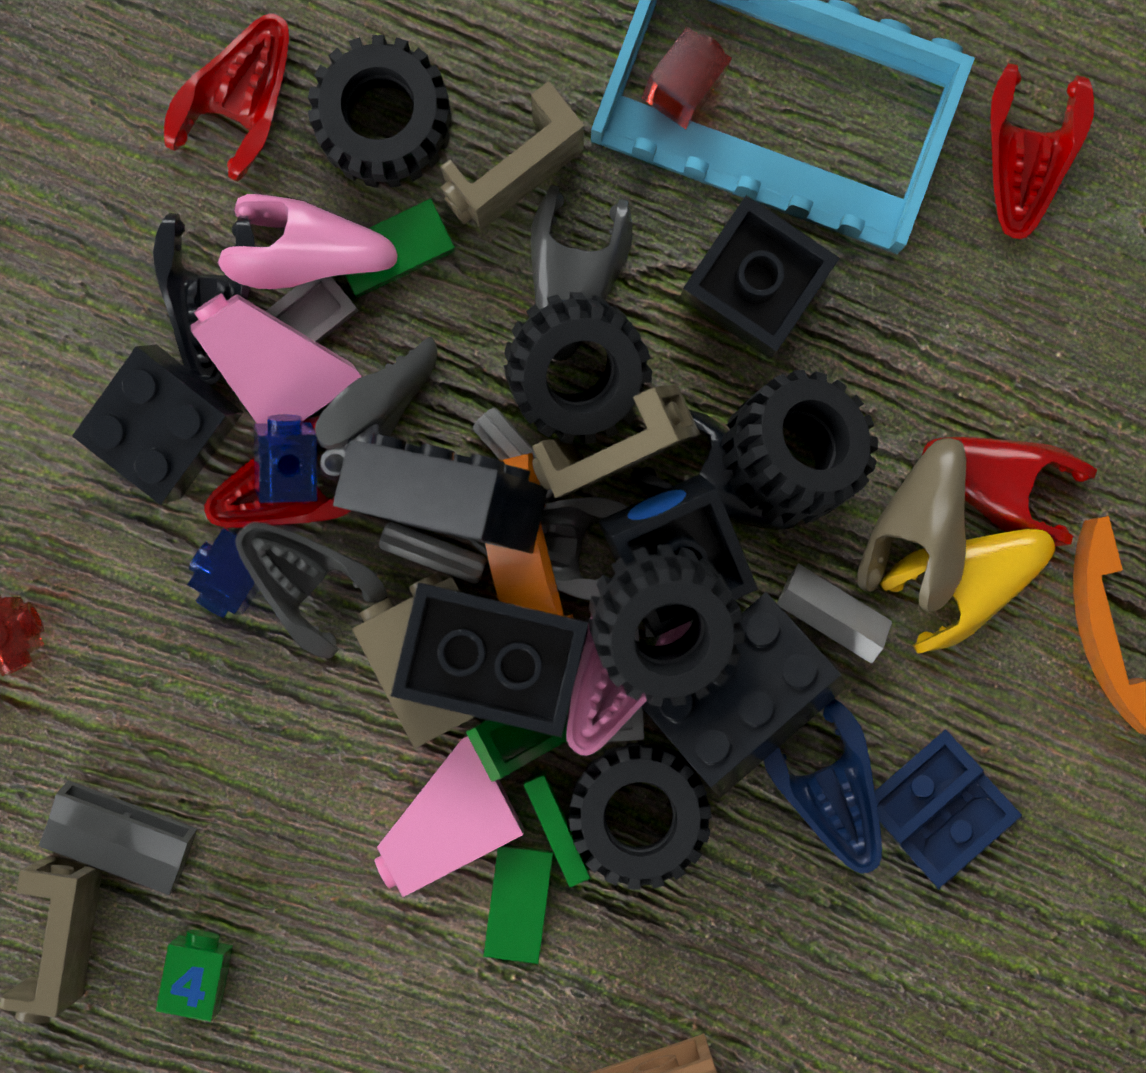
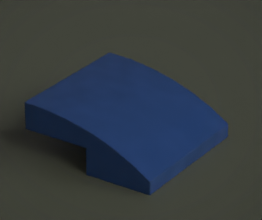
M946 729L875 790L880 824L938 890L944 887L1022 818V814L984 774V770Z

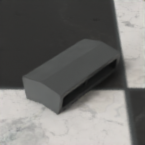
M68 780L56 793L39 847L170 895L176 891L197 828Z

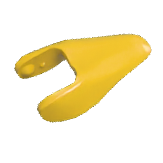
M1023 529L967 539L962 578L953 594L960 611V619L957 623L947 627L941 626L934 633L925 631L919 634L917 642L913 644L916 653L941 650L957 645L974 634L1049 563L1055 552V543L1050 534L1040 529ZM923 548L912 552L897 562L880 582L883 591L899 592L904 588L906 581L910 579L916 580L918 575L924 573L929 560V554L926 549Z

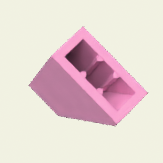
M219 294L194 312L199 320L191 325V332L270 443L326 406L346 387L358 378H361V375L351 362L238 294L229 300H226L223 294Z
M467 735L461 739L377 846L381 856L374 860L379 874L389 889L397 886L402 897L524 834V827L500 780L491 782Z

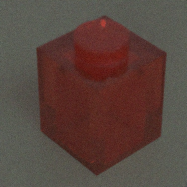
M686 27L649 76L641 99L686 130L722 82L732 57L724 53L722 46L712 37L705 34H697L689 27Z

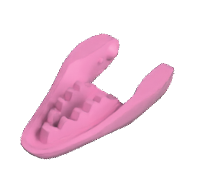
M246 194L238 198L234 209L236 216H249L251 224L258 226L285 228L284 235L270 247H228L222 250L218 261L225 275L239 284L257 289H280L295 287L325 277L387 270L395 265L398 255L392 242L383 235L307 202L269 195Z
M689 621L660 635L655 646L667 645L678 640L688 631L691 622ZM589 624L570 699L566 727L568 745L576 753L585 756L601 749L647 701L644 693L637 701L626 695L623 685L616 687L610 680L594 645Z

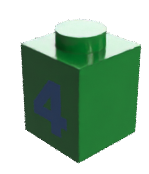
M187 930L186 936L178 935L171 941L167 948L156 1012L211 1022L221 1011L233 945L219 943L220 935L204 930Z

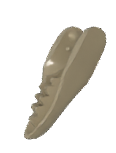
M942 438L935 441L918 460L878 518L857 573L858 586L861 590L870 592L878 587L890 556L892 537L918 543L929 554L927 568L919 593V606L929 612L936 611L942 608L953 596L962 578L966 555L964 516L966 453L963 444L959 440Z

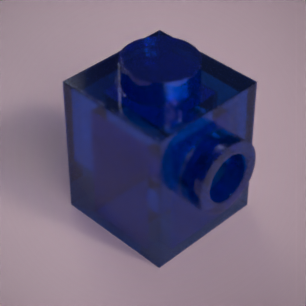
M292 414L272 415L267 417V423L254 424L255 491L259 503L317 501L316 433L310 422H302L301 416Z
M227 528L221 530L213 545L205 542L199 548L189 565L188 570L192 571L194 575L187 584L200 593L195 600L198 604L222 618L226 616L228 611L234 615L244 614L259 591L238 554L235 543L238 533Z

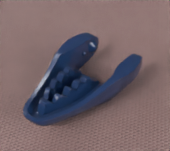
M834 699L824 708L823 716L826 721L834 724L836 728L835 734L840 736L844 745V752L839 760L832 765L804 776H796L789 771L785 762L787 756L781 753L780 747L763 761L766 771L774 784L826 846L852 870L860 874L868 873L879 866L882 856L881 830L866 739L860 724L841 702Z

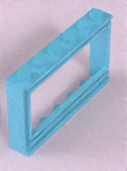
M639 0L591 128V142L743 198L747 195L764 206L898 254L906 246L975 57L962 53L963 48L953 41L943 38H933L932 41L912 35L911 29L899 21L881 19L880 22L863 17L859 15L860 11L858 8L840 0H829L828 3L820 0H707L944 87L910 182L902 199L622 96L658 1Z

